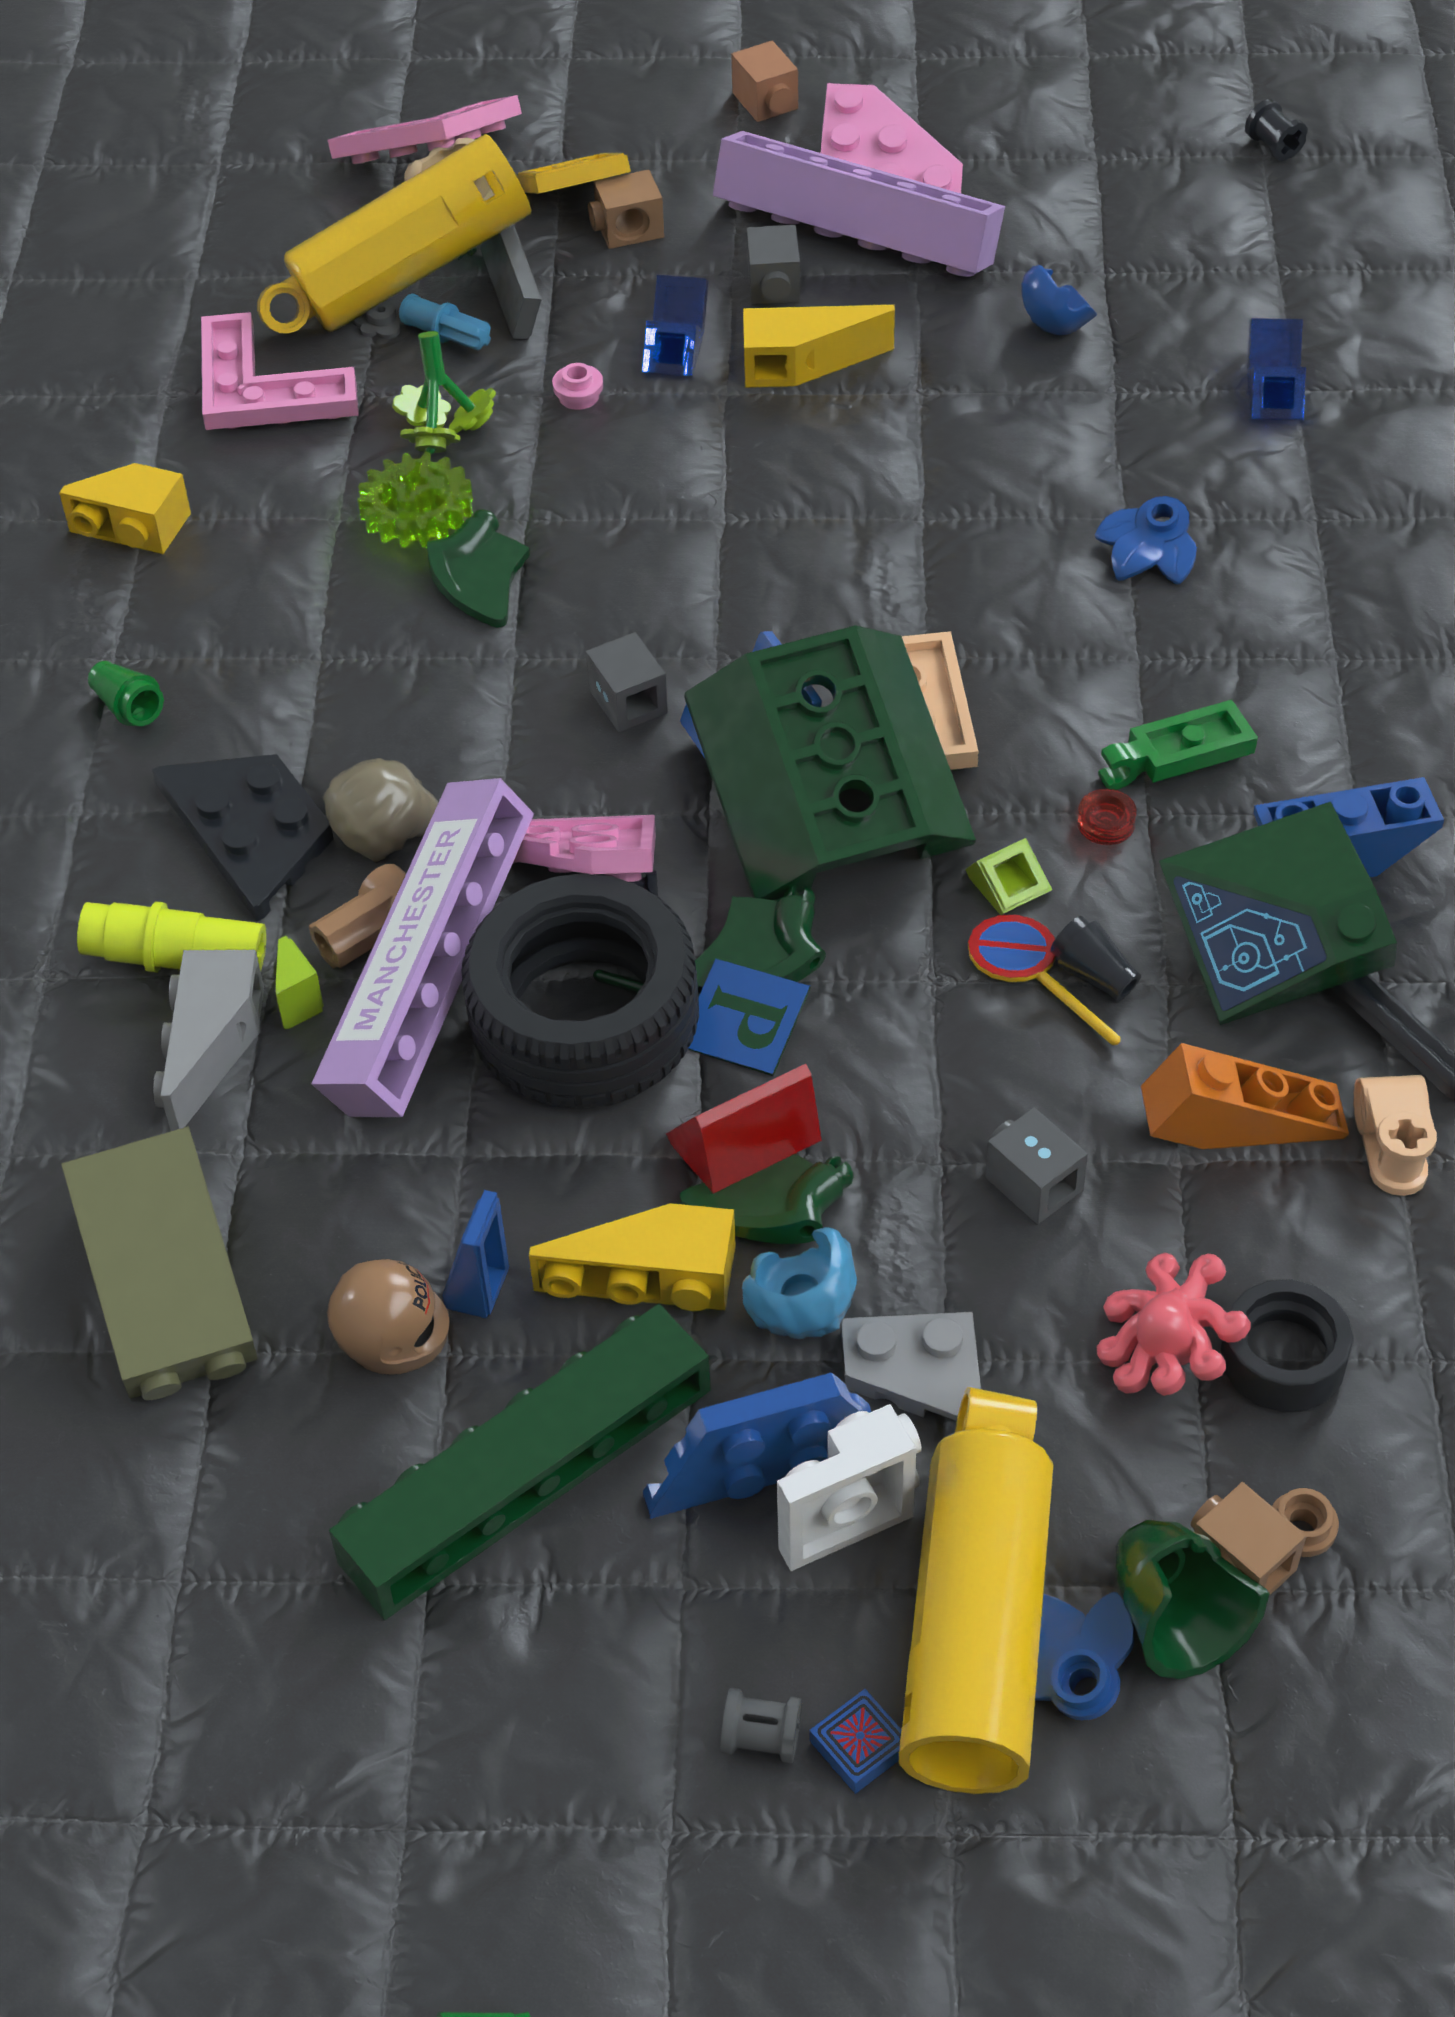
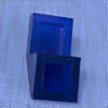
M657 275L653 321H646L643 373L693 377L705 330L709 284L706 278Z
M1251 318L1249 320L1247 377L1251 419L1304 420L1306 367H1301L1303 319Z

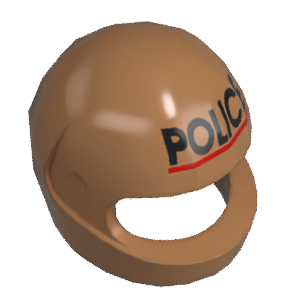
M380 1259L354 1265L341 1276L330 1297L327 1309L329 1328L339 1348L367 1370L379 1374H402L419 1369L437 1357L447 1341L449 1329L447 1308L438 1295L433 1292L428 1280L417 1269L403 1261ZM433 1316L434 1328L430 1338L422 1346L414 1347L415 1342L427 1328Z

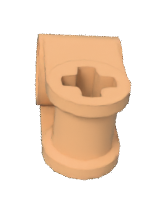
M1422 1075L1356 1079L1353 1092L1355 1122L1359 1133L1362 1135L1370 1176L1374 1184L1392 1195L1406 1196L1415 1194L1423 1188L1427 1181L1428 1164L1426 1158L1431 1155L1437 1142V1132L1434 1128L1429 1109V1095L1424 1077Z

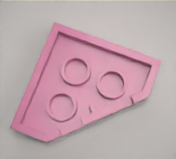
M827 83L820 153L961 193L963 164L875 85Z
M655 815L532 819L513 863L522 862L548 867L550 872L605 874V876H612L628 882L639 881L642 879L641 873L653 872L656 839Z

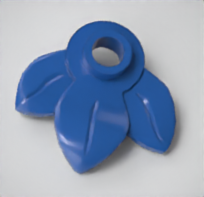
M1154 497L1146 501L1140 508L1121 509L1113 512L1101 522L1095 533L1097 540L1113 545L1111 560L1113 571L1118 581L1131 578L1157 565L1158 569L1168 580L1178 585L1188 577L1196 560L1197 547L1191 536L1187 533L1190 525L1189 511L1180 500L1173 497ZM1159 517H1169V518H1170L1169 520H1167V521H1165V522H1159V521H1156V520H1155L1156 518H1159Z
M1111 1592L1101 1598L1086 1616L1070 1604L1043 1594L1035 1700L1053 1701L1061 1713L1076 1720L1095 1719L1105 1714L1114 1705L1120 1692V1677L1117 1669L1132 1651L1135 1639L1132 1619L1124 1606L1123 1599L1117 1592ZM1091 1677L1097 1680L1096 1687L1090 1693L1083 1696L1074 1694L1075 1686L1081 1679Z

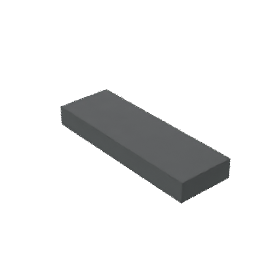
M513 224L483 242L480 250L512 338L528 340L532 335L542 299Z

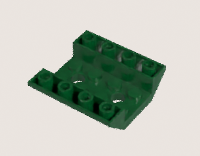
M854 625L746 653L685 692L684 698L753 898L768 900L782 898L785 890L797 884L796 891L798 893L804 892L805 886L811 889L815 875L818 872L914 846L917 849L919 858L924 859L975 844L976 838L902 636ZM810 685L824 686L831 692L833 701L825 707L812 706L804 700L802 690ZM846 789L861 790L868 796L871 806L863 812L848 811L840 803L839 794Z

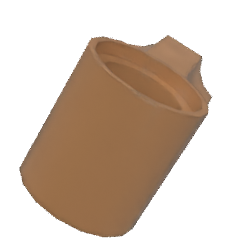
M385 864L376 868L362 882L358 896L309 925L311 939L319 949L322 958L333 969L345 966L373 948L406 876V873L399 866Z

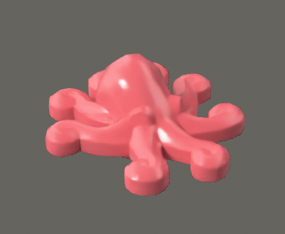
M1168 1253L1158 1254L1148 1262L1145 1269L1150 1282L1156 1287V1292L1130 1289L1114 1292L1107 1297L1103 1308L1110 1322L1122 1323L1128 1320L1116 1336L1105 1338L1097 1345V1356L1101 1362L1109 1367H1119L1115 1369L1113 1374V1380L1118 1390L1128 1394L1139 1392L1145 1388L1149 1381L1151 1368L1155 1363L1159 1367L1152 1373L1150 1380L1156 1392L1163 1396L1174 1394L1183 1387L1186 1382V1373L1181 1366L1190 1363L1191 1371L1201 1381H1212L1223 1375L1226 1370L1225 1359L1219 1352L1212 1349L1210 1337L1203 1327H1211L1221 1340L1231 1343L1245 1338L1250 1331L1251 1322L1242 1311L1226 1313L1221 1306L1205 1298L1208 1285L1221 1281L1226 1274L1224 1263L1216 1255L1205 1254L1195 1259L1190 1267L1185 1283L1180 1286L1174 1280L1180 1270L1175 1257ZM1133 1353V1355H1132V1357H1131V1360H1130V1363L1124 1364L1125 1362H1127V1361L1129 1360L1131 1354Z

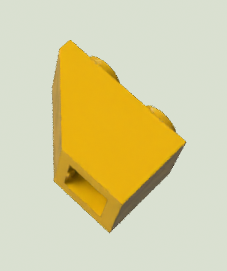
M138 463L64 485L59 492L69 532L160 554L165 553L191 514L183 474Z

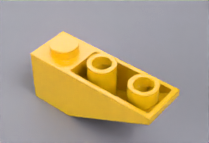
M895 304L743 308L745 388L798 386L894 350Z
M669 1203L532 1246L529 1251L533 1290L547 1292L559 1298H572L577 1295L607 1298L626 1305L647 1302L676 1305L688 1311H701L706 1308L725 1310L736 1247L734 1210Z

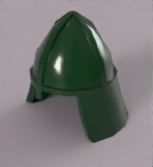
M1145 1520L1129 1528L1117 1542V1580L1124 1606L1130 1614L1133 1626L1139 1637L1147 1666L1160 1677L1184 1679L1206 1673L1236 1653L1250 1639L1263 1619L1270 1596L1268 1590L1221 1556L1220 1549L1207 1536L1196 1534L1178 1522Z

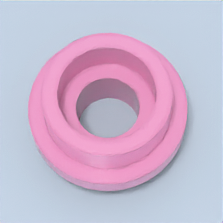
M572 363L556 372L552 380L553 391L563 406L574 410L586 409L598 401L599 395L603 390V377L592 366L584 363Z

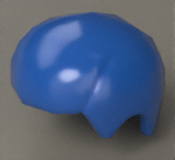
M1035 265L1024 274L1021 283V296L1024 308L1032 322L1041 330L1053 335H1068L1077 331L1097 316L1096 311L1071 285L1057 287L1051 277L1053 274L1052 269H1045L1041 265Z

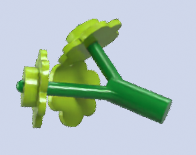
M428 331L418 335L425 375L424 385L418 388L412 385L403 386L400 395L395 396L392 407L400 415L406 416L409 424L413 426H426L415 427V429H403L400 431V437L415 443L416 450L433 454L445 452L446 446L450 445V443H459L460 435L456 433L462 429L473 431L480 428L492 415V407L494 405L492 399L495 397L496 392L493 388H489L486 391L479 389L468 398L445 374L439 333L437 331ZM441 385L461 405L454 413V420L449 425V429L442 428L447 420L446 415L450 413L451 405L446 400L441 399V393L439 392V386Z

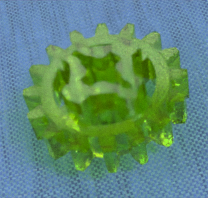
M425 452L420 459H412L409 453H403L402 462L397 464L389 459L383 460L384 470L382 472L374 469L368 470V482L359 483L358 486L360 497L357 498L361 520H365L367 532L370 534L379 531L380 539L383 543L391 541L394 537L399 538L401 548H406L411 541L419 540L422 547H427L426 541H429L430 537L436 536L439 539L448 537L449 528L457 530L464 522L463 517H472L473 514L470 479H465L464 468L459 466L451 469L450 458L444 457L438 462H432L429 452Z

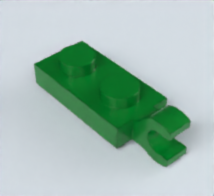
M1231 699L1130 728L1128 743L1111 744L1101 750V755L1109 767L1100 769L1098 776L1107 790H1118L1129 785L1144 771L1154 783L1254 754L1258 736Z

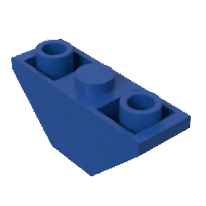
M1425 777L1255 805L1253 812L1258 826L1331 801L1369 877L1381 874L1439 831L1444 823V818Z

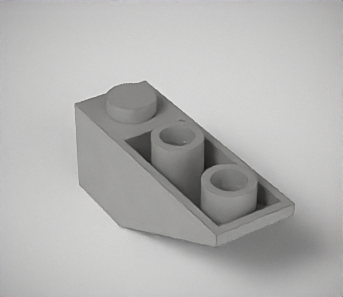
M183 950L180 974L171 975L169 1002L171 1010L174 1011L172 1022H164L161 1033L162 1054L164 1059H166L164 1071H156L153 1085L156 1108H164L170 1131L184 1128L258 1035L264 984L256 950Z

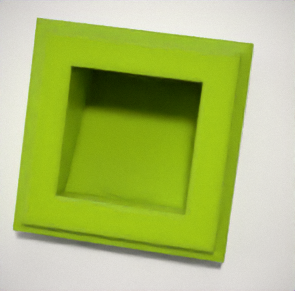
M1026 838L976 861L965 869L973 884L1000 915L1052 891Z
M284 936L278 939L276 998L282 1025L285 1029H290L323 1012L322 1007H324L317 972L293 940Z

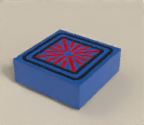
M866 1689L862 1690L809 1730V1741L855 1794L899 1761L901 1728Z

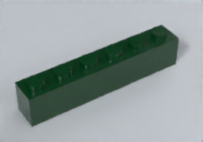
M657 1304L641 1316L635 1315L627 1318L615 1329L611 1337L589 1352H579L570 1357L557 1374L535 1389L528 1388L516 1394L503 1411L481 1426H471L462 1431L453 1440L449 1448L427 1463H419L405 1470L398 1477L395 1484L370 1502H361L348 1509L341 1516L338 1523L329 1529L337 1563L385 1621L710 1392L709 1355L660 1304Z

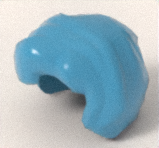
M829 1227L813 1231L812 1236L819 1248H809L797 1256L780 1258L775 1252H765L753 1259L750 1267L751 1275L749 1274L743 1280L742 1289L744 1308L757 1327L768 1329L774 1335L789 1336L794 1339L822 1337L840 1328V1323L851 1306L857 1277L850 1243L841 1236L839 1231Z

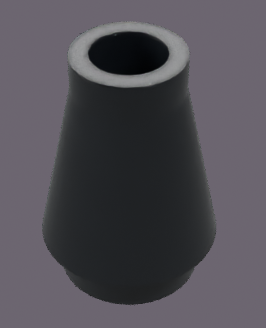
M1083 916L1076 917L1065 926L1051 946L1050 952L1058 958V967L1106 992L1117 1002L1123 1000L1135 988L1141 978V974L1131 966L1097 920L1089 922Z

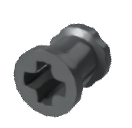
M730 1688L722 1723L721 1753L733 1755L737 1748L775 1753L780 1755L782 1762L793 1764L799 1739L802 1698L790 1697L787 1703L746 1698L743 1696L741 1689Z

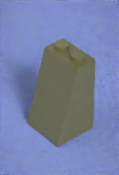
M189 1126L61 1163L121 1378L129 1398L141 1395L144 1400L164 1398L178 1392L182 1388L181 1383L205 1375H207L209 1380L229 1378L245 1370L247 1362L257 1360L253 1338Z

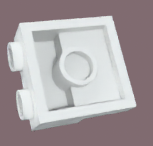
M889 1404L870 1413L859 1411L847 1416L835 1428L828 1431V1459L821 1462L818 1460L803 1462L789 1471L784 1478L777 1481L778 1546L790 1571L913 1517L914 1490L920 1485L916 1469V1454L921 1452L922 1447L917 1430L908 1415L903 1413L897 1416L893 1407Z

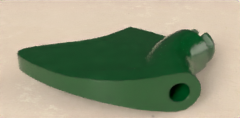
M480 509L475 511L472 517L465 519L462 525L450 536L426 541L429 571L436 587L452 604L475 619L499 628L507 624L511 584L515 574L529 558L530 548L498 533L499 521L496 515L489 510Z
M797 884L789 886L785 890L783 898L777 901L732 896L727 920L721 933L695 960L698 992L701 993L715 958L795 982L804 979L820 968L826 958V952L811 936L815 914L813 906L816 900L814 892L805 886L803 894H799L796 891Z
M793 1154L714 1194L705 1183L689 1187L680 1193V1200L682 1205L733 1209L735 1236L775 1244L809 1243L815 1241L812 1236L813 1231L823 1228L821 1215L843 1195V1189L848 1188L853 1183L854 1173L848 1162L841 1164V1157L838 1156L828 1158L825 1163L816 1162L812 1164L799 1155Z

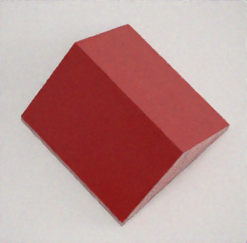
M807 1064L801 1065L695 1116L667 1132L666 1136L673 1148L714 1194L822 1141L812 1074Z

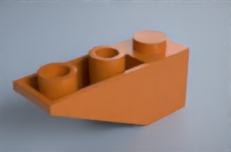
M1181 1043L1141 1085L1150 1136L1200 1149L1344 1139L1349 1135L1337 1084Z

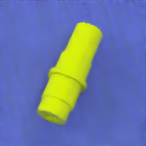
M155 901L151 907L115 902L111 905L86 902L83 905L79 918L77 947L81 955L105 957V960L144 965L146 971L158 973L161 967L180 970L183 950H256L261 971L266 950V926L263 923L206 917L203 913L168 909L167 903Z

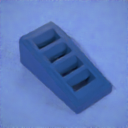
M484 1190L482 1197L475 1205L462 1236L442 1297L445 1307L449 1310L487 1319L488 1314L491 1315L508 1273L509 1261L500 1200L496 1192Z

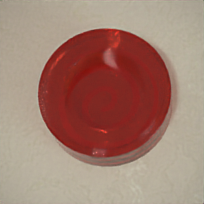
M1098 789L1092 791L1080 801L1077 820L1078 829L1086 839L1097 844L1115 845L1122 843L1134 832L1137 814L1136 805L1128 795L1118 790Z

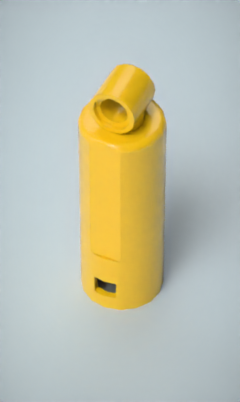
M484 134L287 251L284 255V262L291 277L281 283L269 285L261 292L257 301V312L260 320L267 328L275 332L289 334L298 331L306 324L307 320L315 316L326 331H336L529 216L532 210L527 196L498 145L489 135ZM484 176L494 196L485 201L474 181ZM280 293L291 295L297 305V312L294 318L285 323L276 321L270 312L272 298Z
M968 1386L961 1399L955 1433L944 1437L938 1443L930 1465L899 1747V1764L908 1775L924 1784L947 1791L982 1794L999 1793L1016 1788L1029 1777L1053 1462L1044 1448L1033 1442L1037 1420V1403L1035 1400Z

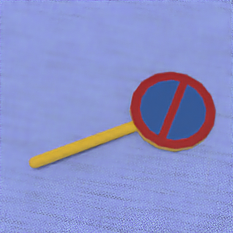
M1014 914L998 915L983 920L972 930L968 940V951L971 961L978 970L991 978L1006 982H1026L1036 978L1111 1045H1118L1120 1043V1036L1047 973L1053 966L1056 956L1050 952L1055 937L1046 926L1033 918Z

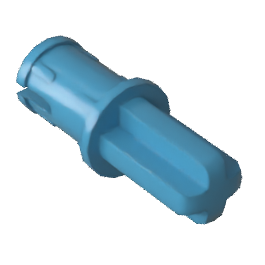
M411 293L403 299L400 305L399 318L401 322L427 332L437 331L442 343L451 340L477 351L481 350L483 346H488L490 343V325L485 321L459 312V309L454 304L447 302L439 305Z

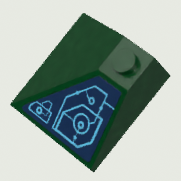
M1331 801L1159 861L1160 868L1220 1025L1395 966L1396 938L1377 891Z

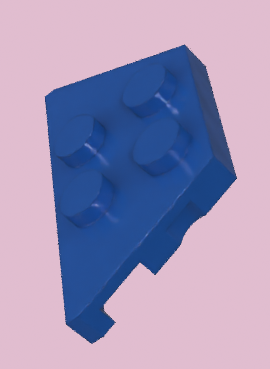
M828 1373L698 1409L685 1428L686 1435L684 1438L674 1444L664 1459L669 1475L663 1483L647 1484L643 1489V1497L650 1519L727 1497L742 1499L753 1496L764 1487L776 1484L789 1471L803 1462L810 1460L821 1462L828 1459V1431L835 1428L839 1422L853 1413L859 1411L872 1412L869 1403L858 1394L849 1393L843 1381L833 1373Z

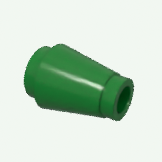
M109 661L98 662L88 674L90 688L95 691L120 723L127 726H145L152 723L161 713L164 697L158 682L153 677Z

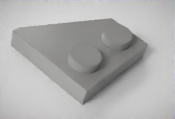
M973 1312L843 1318L841 1322L844 1378L847 1389L872 1399L890 1400L899 1409L924 1417L928 1410L957 1420L961 1399L967 1386L981 1389Z

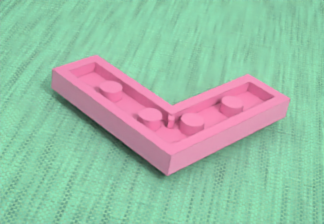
M518 95L477 102L427 119L354 131L327 141L332 159L351 156L352 164H359L379 159V151L387 149L389 150L390 158L418 152L416 145L427 143L428 151L437 147L448 148L458 138L468 137L475 139L481 137V134L505 129V119L520 115L522 112Z
M251 312L201 317L202 415L206 430L235 429L244 426L287 424L297 421L359 416L354 367L255 376L254 325Z

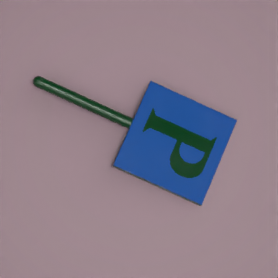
M715 958L699 995L697 1030L693 1036V1042L687 1049L774 1076L810 992V986ZM601 969L593 973L596 981L636 993L639 992L644 984L641 981Z

